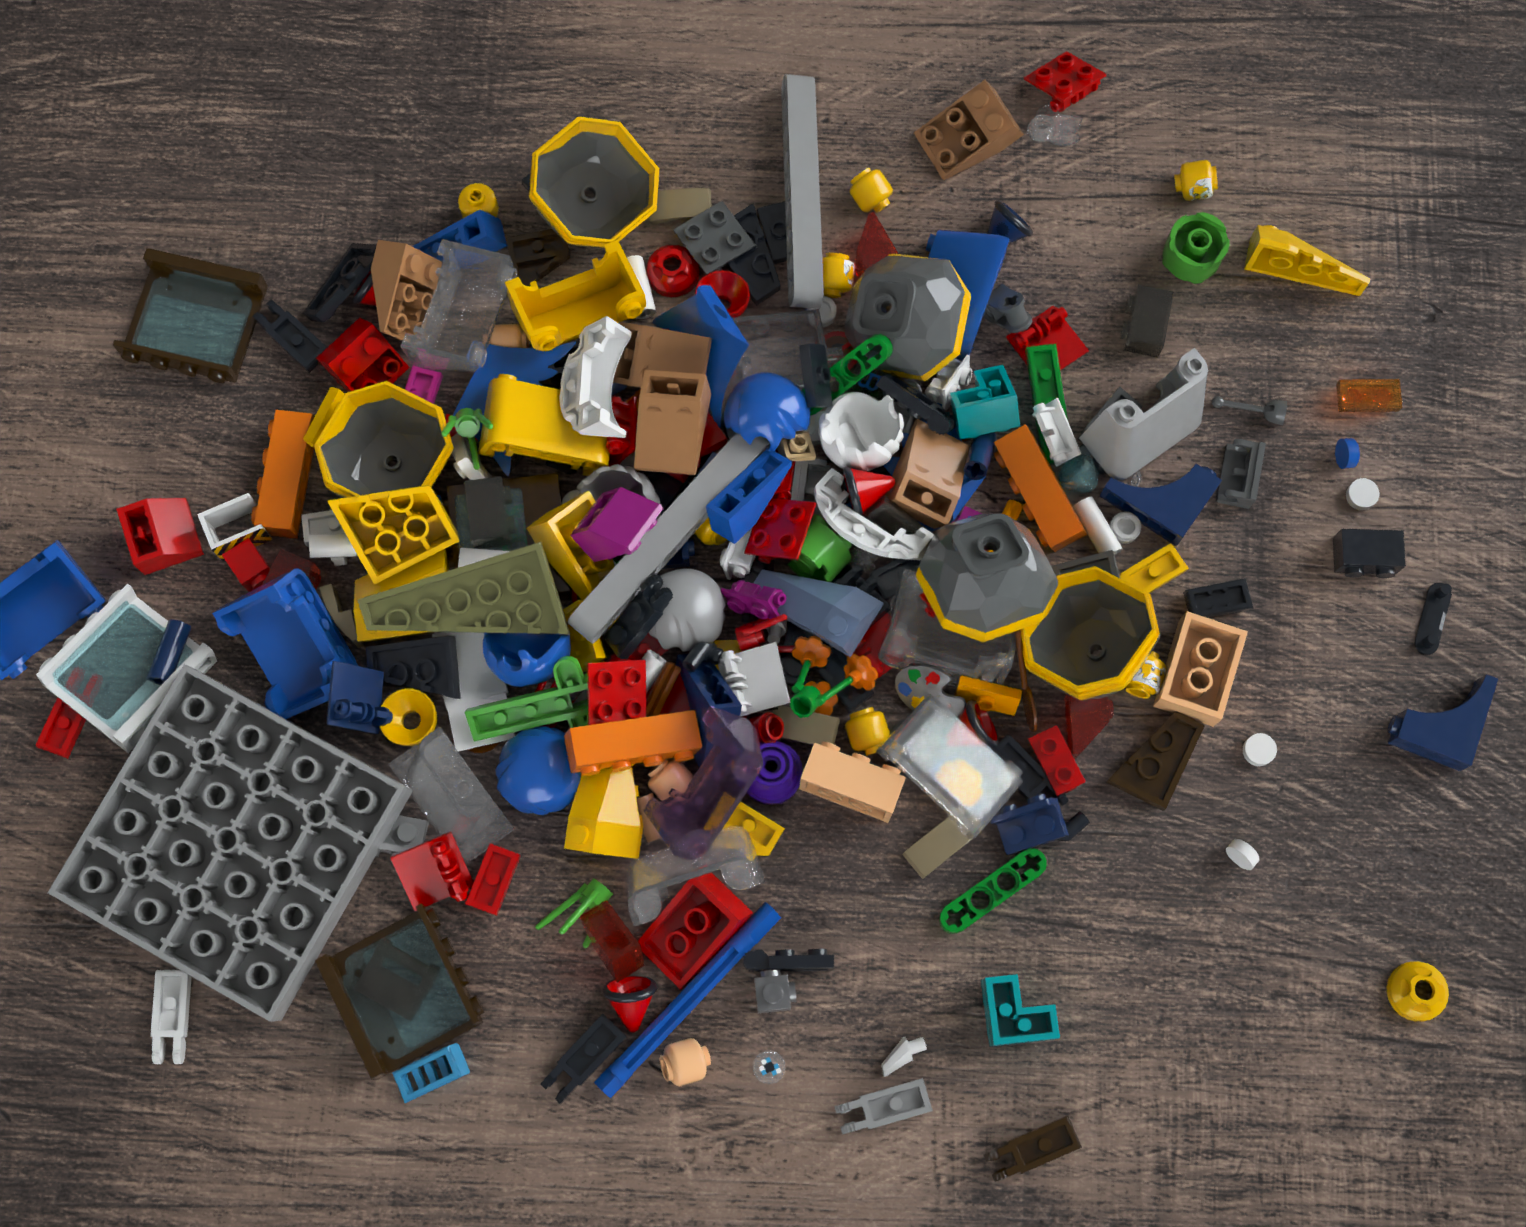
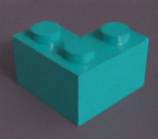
M1003 365L973 371L974 388L950 393L952 413L956 420L955 427L960 439L977 438L980 435L997 431L1005 432L1010 428L1020 426L1017 394Z
M1018 974L986 977L980 980L989 1047L1060 1038L1056 1004L1022 1008Z

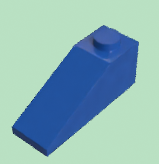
M478 210L412 247L442 261L441 269L483 259L506 247L507 242L501 219Z
M765 450L706 505L712 531L733 544L738 542L757 523L791 468L792 461L775 451L769 452Z

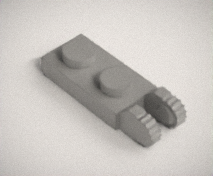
M923 1078L859 1096L858 1100L834 1106L836 1114L847 1113L858 1107L863 1109L865 1120L844 1124V1126L840 1127L842 1134L867 1127L868 1130L933 1111Z

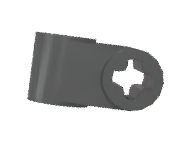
M1000 284L992 290L983 315L986 320L1012 333L1022 332L1032 324V317L1025 310L1023 305L1025 300L1021 293L1008 288L1004 284Z

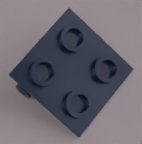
M332 661L327 725L379 734V726L391 723L393 719L392 712L387 707H381L384 672Z

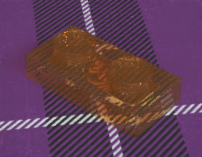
M1340 379L1336 383L1339 412H1399L1403 408L1400 379Z

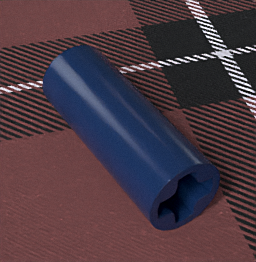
M995 432L973 438L964 466V473L968 478L980 480L986 476L995 446L994 442L997 439Z
M174 619L168 621L146 677L149 681L162 685L175 672L191 631L190 625Z

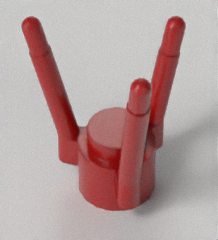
M782 614L771 619L759 618L743 626L736 627V638L741 651L760 647V643L766 642L763 629L786 620L787 615ZM795 645L778 646L779 653L792 652Z

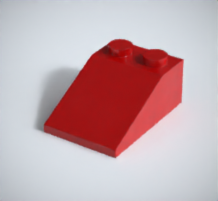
M706 868L691 876L635 945L681 990L720 951L753 912Z

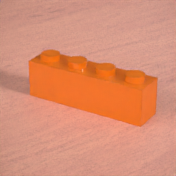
M276 410L274 420L271 419L269 422L268 436L270 437L269 447L265 448L263 452L262 462L265 468L263 477H259L257 482L259 500L258 505L252 509L251 521L254 527L262 524L271 536L298 539L314 448L303 440L314 419L312 413Z
M1025 424L996 440L994 444L998 451L993 454L1002 469L1008 468L1012 477L1007 480L1016 495L1022 494L1026 503L1021 506L1030 521L1036 520L1040 530L1036 531V534L1043 547L1049 546L1056 552L1088 535L1031 429Z
M695 710L569 728L564 735L571 773L581 772V776L596 775L601 772L600 769L612 767L614 772L624 771L632 768V764L644 763L645 767L662 764L663 759L675 758V762L688 761L693 759L694 755L702 748Z

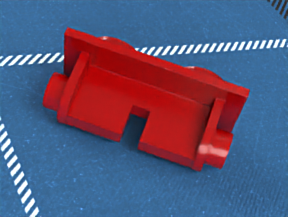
M1057 725L1028 739L1057 796L1068 793L1086 782Z

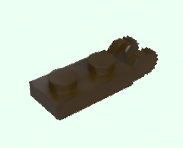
M1066 1115L1006 1141V1145L983 1155L986 1162H992L1011 1152L1015 1164L996 1170L992 1177L997 1182L1018 1172L1023 1174L1078 1150L1082 1146L1069 1116Z

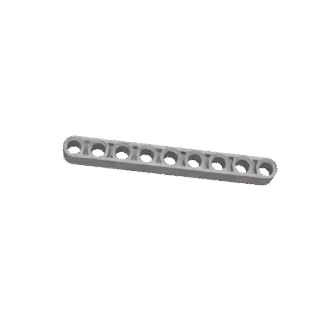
M785 74L782 81L781 100L788 302L790 307L820 309L823 302L824 285L815 78Z
M736 433L659 517L657 524L643 535L640 540V547L634 553L626 554L577 607L567 623L589 642L595 643L623 613L637 593L641 591L640 586L651 575H657L708 518L706 505L770 446V442L766 438L759 436L754 438L751 445H749L741 435Z

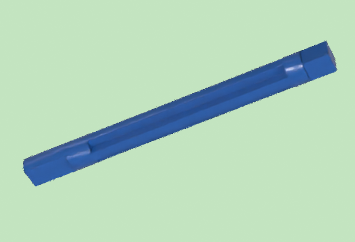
M763 903L627 1050L619 1058H616L595 1080L594 1083L610 1099L628 1081L635 1070L738 961L745 956V953L750 951L781 919L780 915L768 903Z

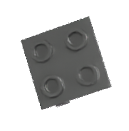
M723 201L673 229L674 233L706 275L714 271H723L722 266L756 246Z

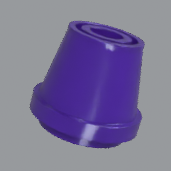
M779 741L755 744L745 753L739 767V778L744 791L753 800L766 805H776L789 800L799 789L800 779L803 774L802 763L797 753L791 747ZM775 762L777 770L768 772L765 769L766 763Z

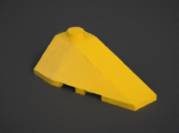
M1257 225L1250 238L1245 270L1360 296L1369 285L1370 278L1291 233L1278 230L1275 226Z
M589 490L547 512L527 527L534 542H542L547 561L582 600H585L615 567L613 559L593 562L570 536L596 502Z
M612 767L600 769L601 772L599 774L581 776L568 817L564 849L639 859L643 819L642 815H639L636 797L639 796L638 786L634 784L632 768L614 772Z

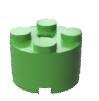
M1197 212L1196 215H1185L1179 218L1173 225L1163 247L1162 263L1164 267L1177 278L1193 284H1200L1213 276L1221 265L1230 246V240L1225 232V225L1217 217L1204 212Z
M814 514L799 559H791L788 566L800 577L832 582L851 561L849 549L852 547V544L839 534L836 535L828 528L826 521L822 517Z

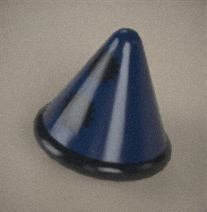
M1001 200L995 201L987 234H997L1010 238L1009 244L1033 235V230L1014 210Z

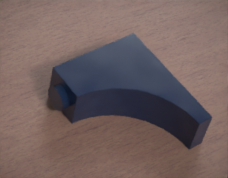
M1195 464L1179 480L1160 487H1135L1119 482L1111 477L1103 488L1100 497L1122 512H1130L1136 515L1142 525L1174 546H1177L1222 480L1217 477L1212 469Z
M688 654L677 655L676 665L681 668L680 675L686 689L690 711L695 710L702 742V748L694 755V760L702 772L731 768L742 705L714 664L710 661L708 663L702 662L695 672H689L682 666V662Z
M1486 674L1477 679L1465 700L1452 710L1424 713L1406 709L1397 716L1394 715L1387 729V732L1391 734L1388 744L1458 771L1472 766L1498 678Z

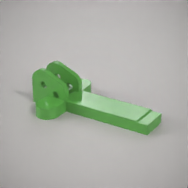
M563 656L557 661L553 668L557 687L466 709L465 715L474 742L568 720L570 728L588 726V699L573 704L570 693L588 689L587 673L583 674L579 661L572 656Z

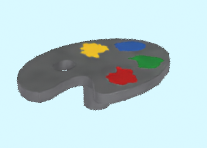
M925 664L909 665L903 668L896 676L895 688L900 699L906 706L921 716L935 720H950L959 716L966 705L963 697L944 693L942 689L951 681V676L939 668ZM940 700L945 706L938 707L935 705V701Z

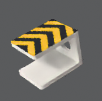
M249 493L197 514L211 550L222 561L225 560L222 554L247 538L256 547L272 540L271 535L262 524L222 541H219L215 528L252 513L253 507L258 505Z

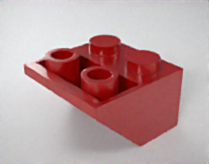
M362 318L356 320L316 357L330 375L348 392L385 381L393 384L410 368L372 323Z
M146 498L116 509L133 565L144 575L204 555L186 498Z

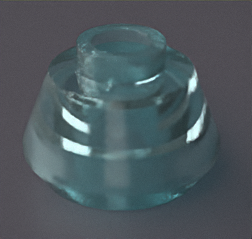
M1080 454L1063 465L1059 473V482L1064 490L1078 494L1088 493L1097 486L1099 472L1089 455Z

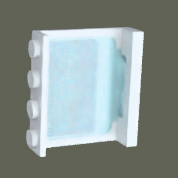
M127 584L122 590L115 591L110 596L108 603L99 612L93 613L87 619L85 626L76 635L70 636L64 642L62 649L54 657L48 658L43 662L36 676L45 688L129 753L136 746L184 664L205 674L217 662L213 650L205 643L199 646L188 637L175 672L162 685L149 681L146 677L168 621L140 600L133 588Z

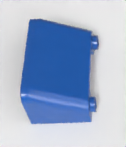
M938 230L936 235L930 234L925 251L930 252L928 258L949 260L971 293L960 355L956 357L958 360L963 361L967 354L970 355L972 352L973 344L995 281L1003 264L1010 238L997 234Z
M59 540L53 542L0 582L1 680L8 675L12 679L20 675L28 668L25 662L33 654L85 616L89 618L93 613L99 612L103 608L102 604L106 601Z
M296 568L284 573L212 613L218 628L223 633L232 637L241 633L272 686L266 692V708L285 719L329 701L332 661L358 666L311 581L301 569Z

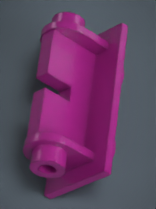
M743 580L734 582L731 590L724 588L720 590L728 601L727 605L734 612L753 614L760 619H771L780 616L777 610L780 605H784L786 602V595L781 589L767 586L761 588L758 584Z

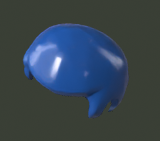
M760 372L742 379L733 388L725 405L724 423L728 430L731 428L735 433L741 435L749 445H751L756 437L766 438L770 442V446L766 451L772 452L776 450L781 439H794L797 431L808 430L810 408H807L805 393L794 382L775 373Z
M484 633L483 653L491 671L504 683L514 687L531 686L543 683L554 677L553 668L557 661L563 656H570L571 637L570 634Z
M538 726L522 730L504 744L500 752L499 764L495 769L498 779L497 790L518 811L527 814L546 815L549 812L560 811L574 801L581 780V772L571 773L564 739L566 733L557 728Z

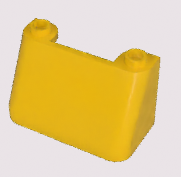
M618 240L604 245L606 253L600 261L597 257L591 259L593 269L539 289L536 281L530 282V286L523 285L519 277L505 282L513 313L534 349L550 351L556 346L577 339L586 326L605 316L619 323L627 319H634L642 314L646 307L645 293Z
M499 374L498 378L490 381L484 416L494 427L493 429H488L482 424L478 454L493 457L495 451H505V456L511 457L515 453L570 464L571 469L574 470L582 466L583 475L589 476L602 466H608L610 456L609 450L606 448V437L582 435L572 429L571 423L564 419L559 399L561 390L517 381L515 376L509 374Z

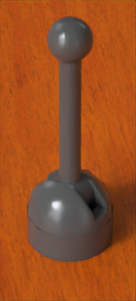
M1220 396L1212 399V405L1215 408L1226 406L1262 412L1267 421L1278 425H1283L1287 401L1272 400L1263 407L1223 400Z

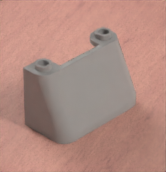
M1193 348L1183 355L1172 371L1155 385L1161 391V395L1152 408L1143 413L1133 401L1128 399L1118 400L1106 408L1080 436L1079 439L1110 477L1116 480L1129 478L1198 428L1203 416L1208 374L1207 363L1199 352Z

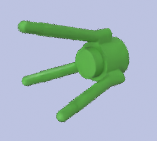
M463 408L455 416L451 415L448 417V423L441 432V435L446 437L452 428L455 427L460 436L468 438L473 467L475 470H478L480 465L475 435L479 432L480 422L488 429H493L494 426L482 414L481 409Z
M593 878L588 885L584 883L575 894L544 917L535 927L537 930L542 929L579 900L581 905L559 929V933L564 934L586 909L593 913L599 909L583 942V947L587 948L605 913L612 906L608 900L613 894L602 883Z

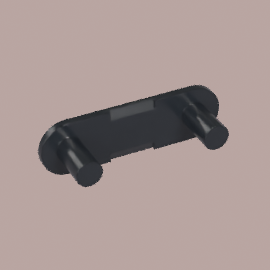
M1435 583L1428 589L1414 642L1417 651L1423 655H1431L1439 647L1442 629L1452 596V587L1449 584Z

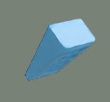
M454 1043L392 1072L404 1103H407L469 1074L470 1070L459 1044ZM435 1060L437 1061V1064L443 1076V1078L439 1079V1076L433 1064V1061ZM424 1066L428 1079L431 1083L429 1085L426 1084L424 1076L421 1072L420 1067ZM411 1071L419 1088L414 1091L407 1074Z

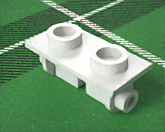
M967 354L962 362L956 358L937 373V378H934L925 390V395L933 401L942 404V408L948 410L951 405L950 393L961 391L964 385L968 386L971 381L973 371L972 368H969L970 355Z
M1059 398L1047 404L1040 403L1035 405L1032 416L1037 419L1051 453L1049 457L1054 460L1056 467L1080 455L1081 451Z
M752 528L735 544L729 542L728 547L724 548L721 553L720 565L729 580L732 574L738 578H744L745 574L750 572L756 555L744 554Z

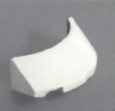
M608 316L586 326L580 333L579 346L574 353L569 354L563 369L560 382V407L564 419L571 423L572 429L582 435L625 438L626 431L620 428L614 417L611 393L617 365L626 345L631 339L632 332Z
M832 468L815 485L814 495L818 508L827 523L841 537L858 548L879 556L905 560L923 559L934 536L933 533L923 527L918 529L915 534H905L907 530L900 528L894 536L844 505L849 496V493L845 490L842 492L841 490L844 476Z

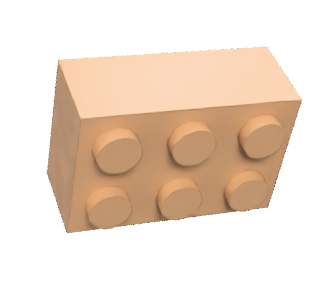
M1187 611L1178 622L1166 662L1167 670L1159 693L1156 694L1153 707L1173 714L1177 711L1197 722L1214 727L1223 718L1248 631Z
M823 741L820 745L814 742L800 779L799 789L889 823L906 779L905 776L900 775L901 771L886 764H883L882 768L870 764L868 757L858 753H852V756L839 752L840 747L832 743Z

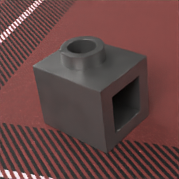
M780 970L761 971V977L755 978L758 1014L791 1010L790 1002H797L795 982H788V975H781Z

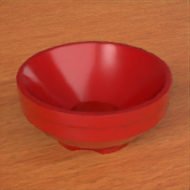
M680 245L660 247L650 256L646 267L651 288L658 294L671 298L681 297L692 291L700 275L698 263L689 251ZM677 258L681 262V266L675 271H669L663 266L666 259Z
M722 270L714 271L702 277L698 282L696 292L697 288L701 285H711L719 299L727 300L731 304L726 310L732 319L739 317L746 310L750 298L749 286L736 273Z

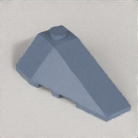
M764 569L761 570L754 581V584L760 585L761 588L763 586L778 588L785 593L786 602L778 608L777 612L779 615L786 614L787 621L811 635L821 638L823 642L849 657L852 656L884 605L882 601L857 587Z

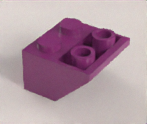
M625 488L612 489L600 495L570 536L593 562L604 559L612 560L622 554L630 555L640 547V540L643 535L657 524L656 518L663 510V507L659 503Z

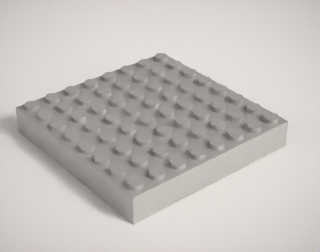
M184 664L49 889L48 894L269 1022L281 1021L377 855L379 846L385 841L413 790L206 674Z

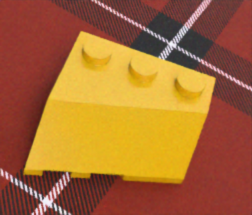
M430 485L327 501L374 585L460 541L457 530Z
M446 549L375 585L368 574L355 580L353 611L358 642L435 633L429 631L367 630L357 600L449 571Z

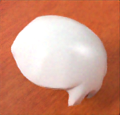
M850 392L835 398L832 401L833 406L827 407L819 418V437L822 448L828 458L842 469L849 466L850 468L870 471L888 463L892 458V454L899 450V443L904 438L902 431L904 427L903 417L901 413H896L893 404L894 400L889 395H886L882 400L878 401L876 398L860 392Z

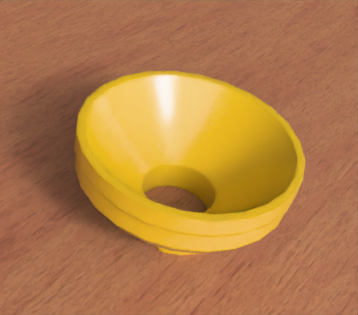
M410 688L398 690L388 696L381 705V707H387L392 712L393 719L391 723L380 726V729L387 739L401 746L418 745L427 740L435 730L437 724L435 705L420 690ZM411 712L419 713L421 717L419 726L415 729H406L404 726L405 716Z
M1419 961L1401 964L1394 969L1387 981L1386 989L1390 1005L1400 1016L1414 1022L1431 1020L1445 1009L1448 1002L1449 992L1446 980L1441 972L1430 964ZM1420 980L1428 982L1432 988V995L1428 1000L1420 999L1415 993V985Z

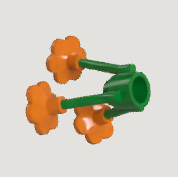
M817 636L809 638L798 637L792 655L800 660L803 666L797 682L792 687V691L795 694L790 700L792 711L799 718L809 717L813 712L830 716L833 713V706L838 702L837 693L848 685H853L857 689L863 687L868 691L873 689L878 673L871 666L870 659L864 655L860 657L856 654H852L851 657L848 656L847 665L844 666L845 679L833 688L826 681H820L819 683L810 681L803 685L809 668L827 665L831 649L828 645L823 644L821 638Z

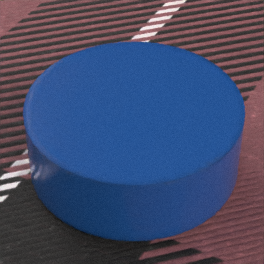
M1343 438L1337 441L1335 457L1341 469L1355 468L1359 462L1360 450L1358 443L1353 438Z

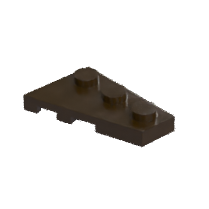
M1176 711L1106 783L1162 811L1166 810L1205 725Z

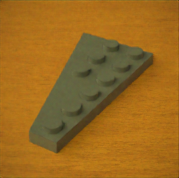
M542 542L357 600L367 630L571 634Z

